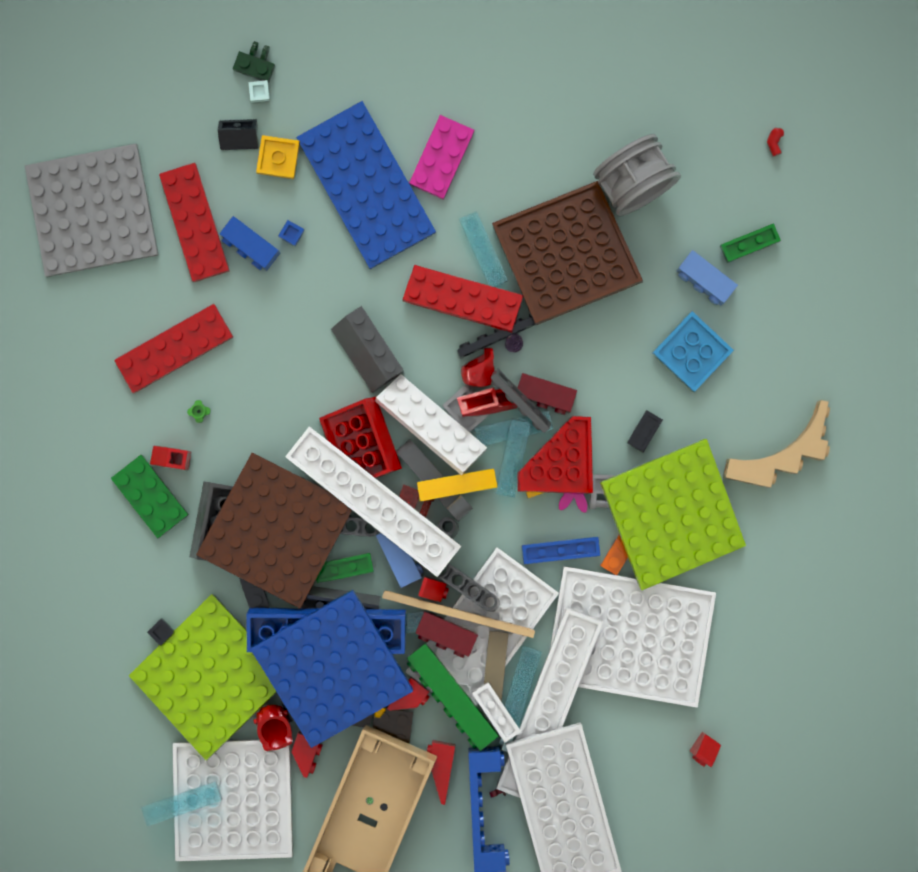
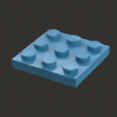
M692 311L652 354L688 388L695 392L734 350Z

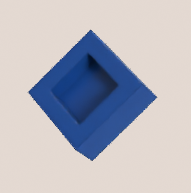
M287 220L278 237L296 246L305 230Z

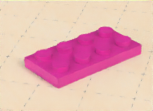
M440 115L409 184L444 200L475 130Z

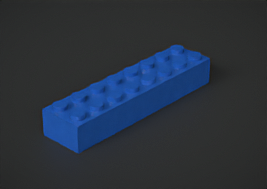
M249 608L246 614L247 652H252L250 648L317 609ZM365 609L391 653L405 654L406 610Z

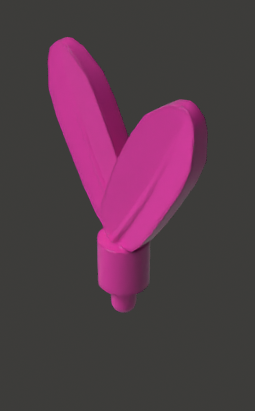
M564 493L559 501V510H564L575 498L578 508L584 513L587 512L588 505L584 494Z

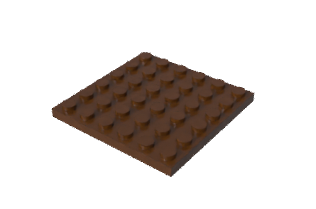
M598 181L492 223L535 325L643 283V279Z
M251 453L196 556L301 609L353 510L329 491Z

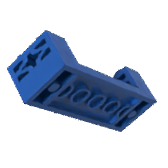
M499 746L485 747L481 751L478 748H468L474 872H506V866H510L508 849L505 850L504 844L485 845L484 831H480V827H484L483 811H479V807H483L482 792H478V787H482L481 773L501 772V766H505L504 753L500 751Z

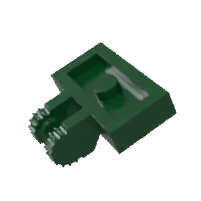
M254 41L249 54L238 52L232 69L261 81L267 80L269 83L275 68L274 63L266 61L270 46L265 45L262 49L261 57L257 58L255 55L259 45L258 42Z

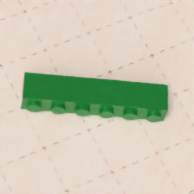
M426 642L407 657L409 660L407 665L413 672L417 670L421 676L419 678L421 683L425 687L429 686L432 689L431 695L437 703L440 701L445 706L444 712L449 718L454 717L458 722L455 724L462 734L466 732L469 736L468 742L474 749L478 748L481 751L498 737L496 730Z

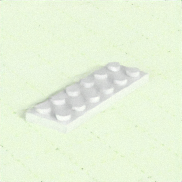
M401 374L375 399L377 404L461 476L487 449L484 444Z

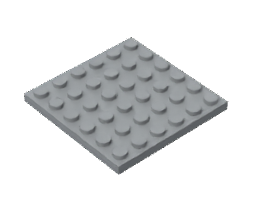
M137 144L25 165L45 277L159 255Z

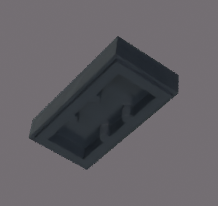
M646 410L627 444L644 453L663 419Z

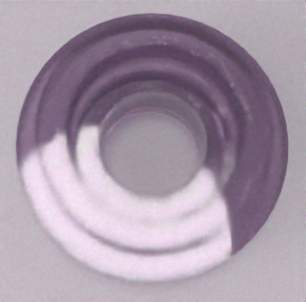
M518 334L510 335L505 341V348L509 352H518L523 347L522 337Z

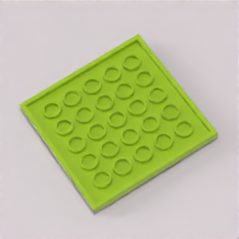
M702 439L600 482L641 590H645L746 546L707 439Z
M211 594L174 630L175 633L161 646L159 645L128 675L205 760H208L277 693L253 653L247 652V630L214 594Z

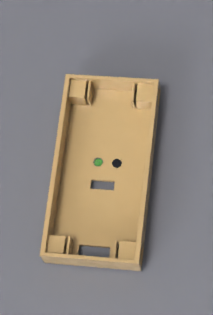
M365 725L303 872H333L336 863L356 872H389L437 756ZM363 814L378 821L376 827L359 821V815Z

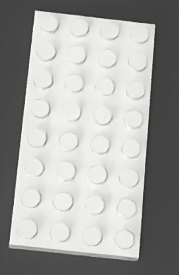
M497 547L473 580L499 598V608L496 611L489 612L463 594L452 608L533 629L559 593ZM477 586L470 589L472 597L476 596L479 592ZM489 597L486 600L488 608L492 607L495 603L493 597ZM447 615L444 618L445 620L478 634L470 656L465 655L464 658L453 654L454 650L448 647L446 650L435 646L436 642L429 640L427 644L477 706L478 702L472 692L484 685L489 631L509 633L505 667L527 636ZM408 667L405 672L421 683L419 680L421 676L417 670L413 672ZM429 686L426 687L431 692H433Z
M581 722L505 743L541 872H622Z

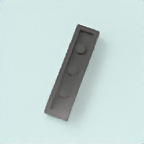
M497 368L491 375L492 384L497 389H502L508 401L514 402L519 407L520 413L532 420V425L537 430L545 433L550 429L551 422Z

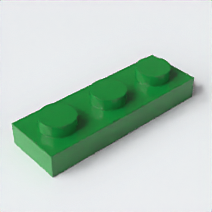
M773 223L723 243L720 247L726 262L729 263L776 244L781 239Z
M371 553L325 562L316 579L317 583L374 572Z

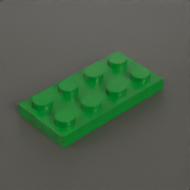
M139 455L111 477V480L157 539L189 515L143 455Z

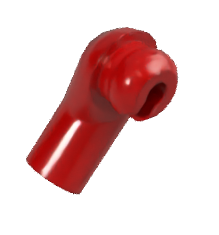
M774 128L767 139V144L773 157L782 153L778 145L781 137L784 136V131L781 128Z

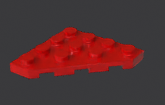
M572 416L517 472L518 492L593 493L591 417Z

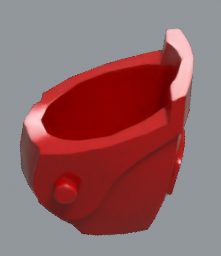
M484 348L482 355L461 367L462 380L466 385L476 387L491 385V375L494 372L492 348Z
M267 705L256 713V719L253 720L254 724H257V734L265 751L278 750L292 744V731L287 717L288 712L287 710L284 711L282 706Z

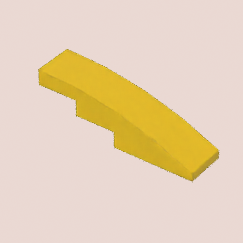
M488 469L465 473L462 476L459 474L417 482L420 501L497 488L495 470Z

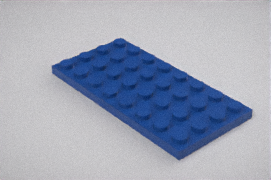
M363 101L296 137L300 141V146L369 269L376 267L436 233Z

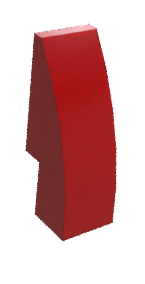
M494 388L457 398L462 416L487 415L518 408L514 402L508 401L502 389L494 390Z

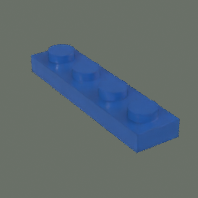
M599 537L522 545L524 564L601 556Z

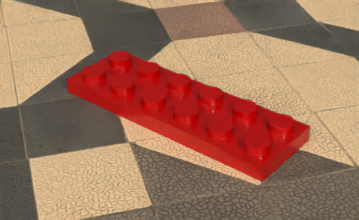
M196 163L160 173L159 176L192 281L197 282L229 272L228 263Z
M414 265L402 300L409 304L512 333L523 301V295Z
M212 304L114 361L132 393H136L232 339L233 335L216 305Z

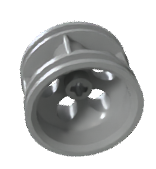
M655 134L639 138L621 148L602 162L593 173L595 179H599L598 184L605 190L612 202L613 208H617L616 213L618 216L632 213L652 202L673 187L681 178V174L675 172L676 166L669 164L661 151L663 146L660 142H657L658 137Z

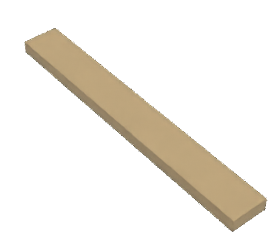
M387 590L384 591L382 596L383 599L534 638L535 631L531 628Z

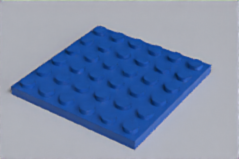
M354 590L340 596L250 648L311 748L413 692L411 684Z

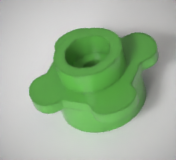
M196 400L194 405L187 410L189 416L194 417L197 423H202L203 418L210 414V408L205 407L201 400Z

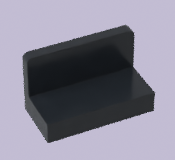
M257 119L219 120L217 131L220 149H257Z

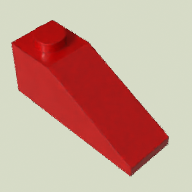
M432 740V745L428 744L427 752L437 756L431 771L440 802L445 805L455 744Z

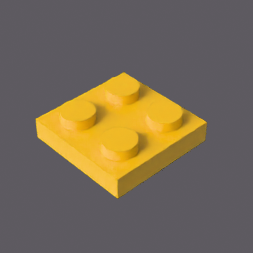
M262 135L256 173L294 179L300 141Z

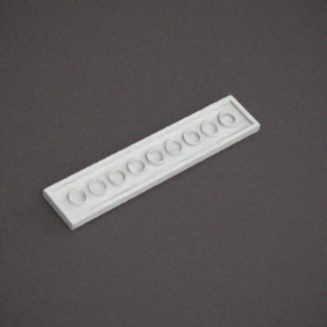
M310 426L285 456L436 577L440 575L462 547Z
M569 608L565 609L519 727L521 732L516 735L514 741L563 727L603 621ZM508 756L496 789L520 798Z

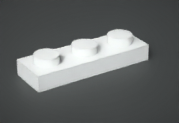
M489 682L472 692L504 742H507L521 732Z

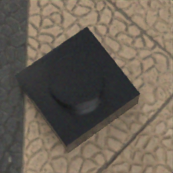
M161 618L147 633L161 646L175 632Z

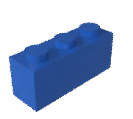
M234 216L219 233L223 238L221 241L228 247L233 245L238 249L237 253L244 259L249 257L253 260L251 264L259 270L263 268L267 271L281 254L278 249Z

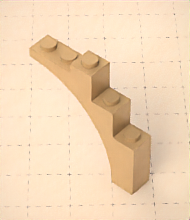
M817 401L813 415L805 430L794 442L778 453L755 460L727 459L723 478L770 488L776 481L777 474L774 473L775 470L791 474H798V471H801L803 466L801 456L815 460H825V457H828L830 446H827L828 441L822 440L821 437H824L826 432L824 422L830 413L829 402Z

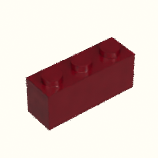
M522 373L518 389L531 402L537 403L536 407L546 410L550 407L555 409V413L561 415L571 412L577 393L576 389Z
M427 611L424 612L415 632L418 634V639L425 642L432 640L436 642L435 646L446 650L448 647L454 650L453 654L464 658L465 655L470 656L478 637L477 633Z

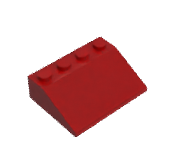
M376 397L365 398L320 417L319 420L327 441L374 478H379L402 469L380 406L375 402Z

